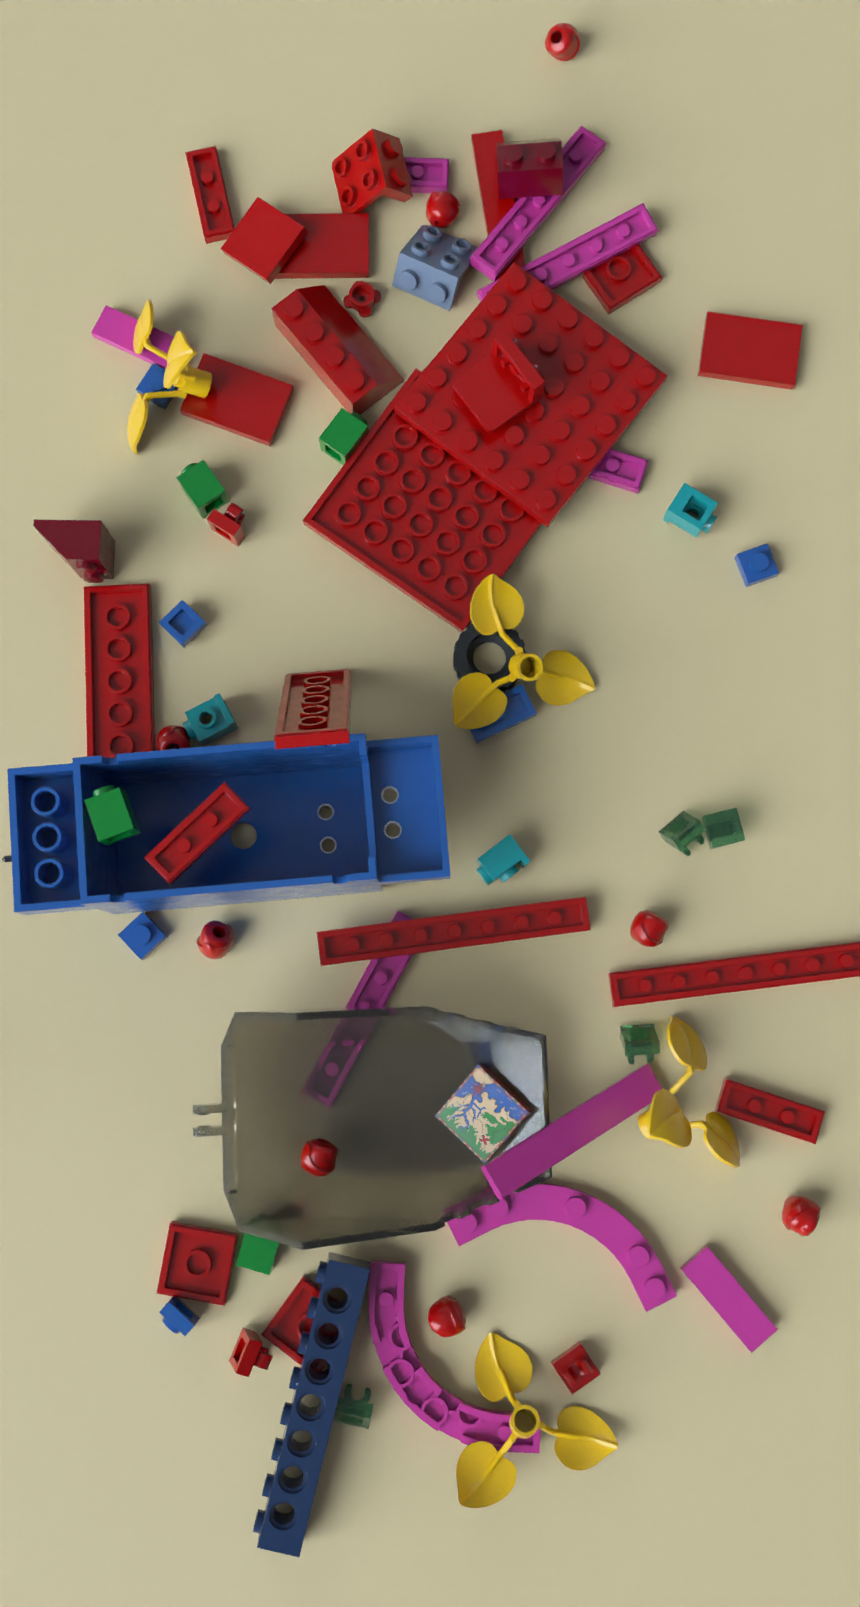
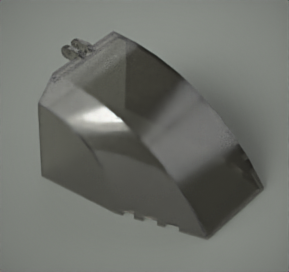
M429 1006L234 1012L221 1045L222 1102L193 1105V1113L198 1115L222 1112V1125H199L193 1128V1136L222 1135L223 1191L237 1227L241 1232L306 1250L435 1231L444 1227L445 1222L454 1218L462 1219L471 1215L472 1210L483 1205H493L500 1201V1199H497L481 1169L484 1163L435 1117V1114L473 1069L482 1063L532 1110L492 1159L550 1124L546 1035L497 1025L490 1021L477 1020L453 1012H444ZM313 1138L330 1141L338 1148L335 1169L324 1177H316L302 1169L300 1164L302 1148L307 1141ZM552 1167L515 1190L514 1193H519L552 1178Z

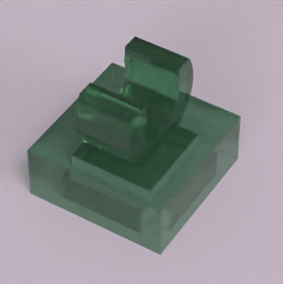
M737 808L701 817L710 850L745 841Z
M682 811L658 832L665 842L686 856H689L691 852L687 846L693 840L700 845L704 844V838L701 834L706 829L699 819Z
M654 1024L620 1026V1039L629 1064H634L635 1055H645L647 1063H652L654 1054H660V1041Z
M348 1383L343 1397L338 1398L334 1422L368 1429L373 1404L369 1403L371 1390L366 1387L364 1397L360 1400H355L351 1396L352 1384Z

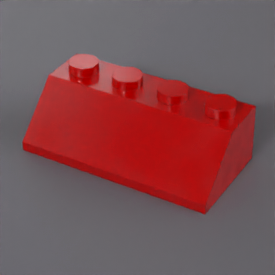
M325 285L296 289L271 308L275 326L350 414L356 412L361 415L404 382V378Z

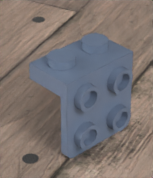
M422 225L400 251L392 286L450 311L455 303L461 277L470 267V257L477 250V247L471 245L465 239L455 238L442 232L436 226Z

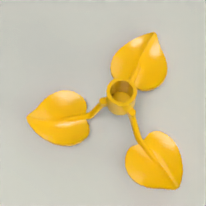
M147 299L135 327L134 351L137 354H141L145 347L167 360L163 379L164 387L170 389L173 385L178 387V391L138 393L130 409L127 423L128 441L134 454H138L137 444L145 428L148 417V404L152 399L169 397L185 399L187 394L206 398L212 382V374L210 372L188 365L197 353L188 343L184 332H176L170 344L168 354L151 344L149 335L151 334L154 322L151 299Z
M495 574L488 575L476 588L470 604V618L475 629L482 635H492L498 631L500 637L515 651V655L509 661L510 674L508 676L497 679L492 683L486 674L475 672L463 676L456 683L452 694L453 723L461 729L481 728L499 719L506 709L507 697L497 687L508 682H514L516 679L525 681L536 680L538 695L546 703L555 706L569 704L595 690V684L589 671L573 654L564 650H552L547 652L541 660L535 654L525 653L523 648L519 647L505 633L504 629H513L521 622L524 615V603L518 591Z
M670 1016L667 1026L668 1045L678 1062L686 1066V1072L669 1091L661 1089L654 1094L650 1109L638 1116L639 1128L648 1139L662 1140L677 1148L689 1146L692 1141L691 1129L701 1128L704 1130V1142L710 1152L721 1162L737 1168L740 1166V1149L736 1133L730 1122L722 1114L715 1111L706 1114V1122L703 1120L689 1122L674 1096L694 1074L695 1069L700 1072L706 1069L707 1053L701 1038L695 1030L683 1020Z
M494 1332L486 1336L479 1348L475 1362V1381L478 1390L489 1401L497 1402L506 1395L508 1396L515 1409L509 1419L512 1434L499 1452L491 1443L485 1441L471 1443L461 1452L456 1466L458 1501L461 1506L468 1508H483L493 1505L504 1499L511 1492L516 1482L517 1470L510 1460L503 1457L517 1438H529L538 1429L557 1436L554 1443V1451L558 1460L565 1467L575 1471L588 1470L596 1466L618 1448L617 1439L610 1427L589 1409L579 1406L563 1409L557 1418L558 1429H554L540 1421L539 1414L535 1408L529 1405H521L515 1398L514 1393L523 1392L529 1386L533 1375L531 1360L521 1347Z

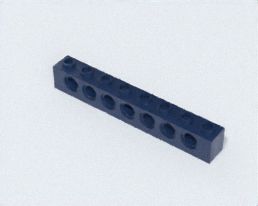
M329 1252L327 1262L320 1261L315 1282L321 1283L318 1297L311 1296L306 1317L311 1318L312 1322L309 1332L302 1331L297 1352L303 1354V1359L300 1367H293L289 1389H293L294 1394L291 1403H284L280 1424L286 1426L283 1438L276 1437L271 1460L277 1462L274 1474L267 1473L262 1496L268 1498L265 1510L258 1509L253 1527V1532L259 1534L257 1548L295 1557L300 1556L368 1281L370 1261ZM340 1287L346 1291L347 1296L340 1302H334L329 1299L327 1294L331 1289ZM325 1323H333L337 1326L338 1332L334 1336L326 1337L319 1332V1328ZM321 1358L329 1363V1367L323 1372H316L311 1368V1362ZM313 1394L319 1397L321 1401L317 1406L308 1407L301 1400L304 1396ZM305 1430L312 1437L307 1442H298L293 1438V1434L297 1431ZM295 1466L301 1469L303 1473L297 1478H290L284 1471L288 1467ZM280 1503H288L293 1507V1510L283 1514L278 1512L275 1507Z

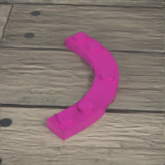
M548 1183L524 1184L503 1199H497L494 1191L490 1190L443 1213L458 1246L502 1225L518 1221L547 1220L570 1225L594 1237L617 1258L628 1275L646 1312L677 1297L661 1262L639 1230L612 1206L580 1190Z
M371 1260L369 1276V1322L371 1336L383 1366V1371L393 1389L421 1420L436 1431L440 1430L450 1437L460 1440L465 1445L478 1441L489 1442L499 1451L512 1434L509 1419L513 1411L491 1410L468 1403L450 1393L430 1375L417 1356L406 1327L404 1314L405 1262ZM540 1429L529 1438H517L507 1452L540 1453Z

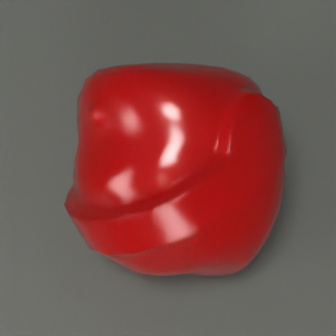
M559 23L549 30L545 40V48L555 59L568 61L573 59L579 51L580 37L573 25Z
M433 191L426 204V218L432 226L447 228L458 219L461 206L453 194L447 191Z
M177 725L163 727L156 738L157 750L190 748V737L186 729Z
M650 910L640 911L632 921L630 935L632 939L643 946L656 947L663 942V937L669 928V924L663 917Z
M215 920L208 922L204 925L197 939L199 950L207 958H223L232 948L234 931L229 924Z
M313 1138L307 1141L300 1155L302 1169L316 1177L329 1175L335 1169L338 1148L330 1141L320 1138Z
M792 1195L785 1200L783 1205V1224L788 1230H792L801 1236H809L819 1222L821 1209L813 1200L807 1197Z
M447 1295L432 1304L428 1312V1322L436 1334L447 1338L458 1335L466 1329L465 1314L455 1298Z

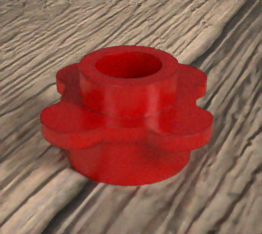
M356 281L350 288L349 295H346L343 299L344 306L358 311L359 315L363 318L369 317L372 313V307L375 303L381 301V293L378 290H374L369 283ZM360 297L365 298L364 301H360L359 299Z

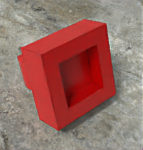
M231 503L224 515L213 509L208 516L207 521L211 530L233 544L239 546L245 537L240 525L245 518V514L242 513L244 510L236 504Z
M243 1327L229 1362L236 1374L249 1377L253 1366L268 1370L273 1355L268 1354L269 1349L262 1346V1341L255 1331Z
M580 1341L551 1361L572 1395L601 1375Z

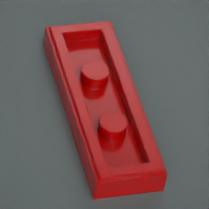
M212 146L185 152L205 242L208 244L227 240L235 227L217 148Z
M224 782L144 858L172 885L251 809Z
M726 1078L723 1080L714 1110L813 1144L817 1142L825 1114L823 1110Z

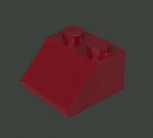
M560 138L496 143L499 199L563 195V155Z
M34 519L33 526L80 578L89 583H102L104 579H114L115 540L101 520Z

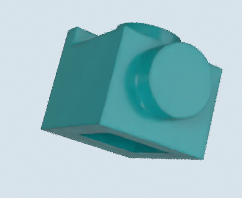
M684 483L667 509L663 521L671 522L697 538L701 530L708 533L718 516L713 514V511L718 502ZM688 512L694 513V514L696 515V518H697V519L693 518L692 516L688 515L687 513H688Z
M220 693L214 695V698L185 712L188 720L183 722V725L191 740L198 738L203 746L238 729ZM209 714L212 715L211 723L207 725L201 723L203 717Z
M509 834L477 859L480 867L476 871L487 886L494 883L497 879L504 883L519 871L516 868L517 864L520 863L524 868L530 863V860Z

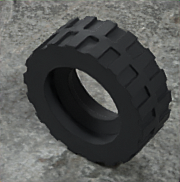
M471 624L465 632L462 631L458 641L455 643L453 653L454 671L457 673L458 680L469 673H483L476 668L473 662V654L481 644L495 643L504 650L506 662L500 671L486 674L493 683L497 679L510 674L509 661L515 655V651L500 637L498 631L492 635H482ZM504 629L505 633L519 647H522L526 653L524 649L525 644L523 639H520L519 633L513 629ZM520 679L502 684L497 689L504 693L507 689H512Z

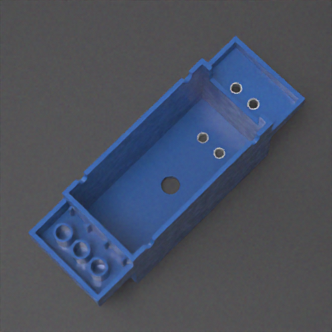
M359 733L350 734V743L275 749L274 741L123 753L116 754L117 757L105 758L102 755L72 758L73 763L7 769L14 913L34 915L98 909L112 914L381 892L383 891L382 885L442 880L450 879L451 877L438 735L367 741L366 734ZM225 782L251 810L170 885L144 857ZM114 785L115 788L120 787L127 792L141 833L106 846L98 842L84 800L93 797V791L101 787ZM387 790H393L397 793V798L393 802H387L383 798ZM324 807L332 809V815L327 819L320 816V811ZM241 823L252 825L257 833L255 843L247 849L237 848L231 840L232 831ZM394 824L400 828L397 836L390 837L387 835L386 829L389 825ZM326 840H332L335 843L334 849L330 852H326L322 848Z

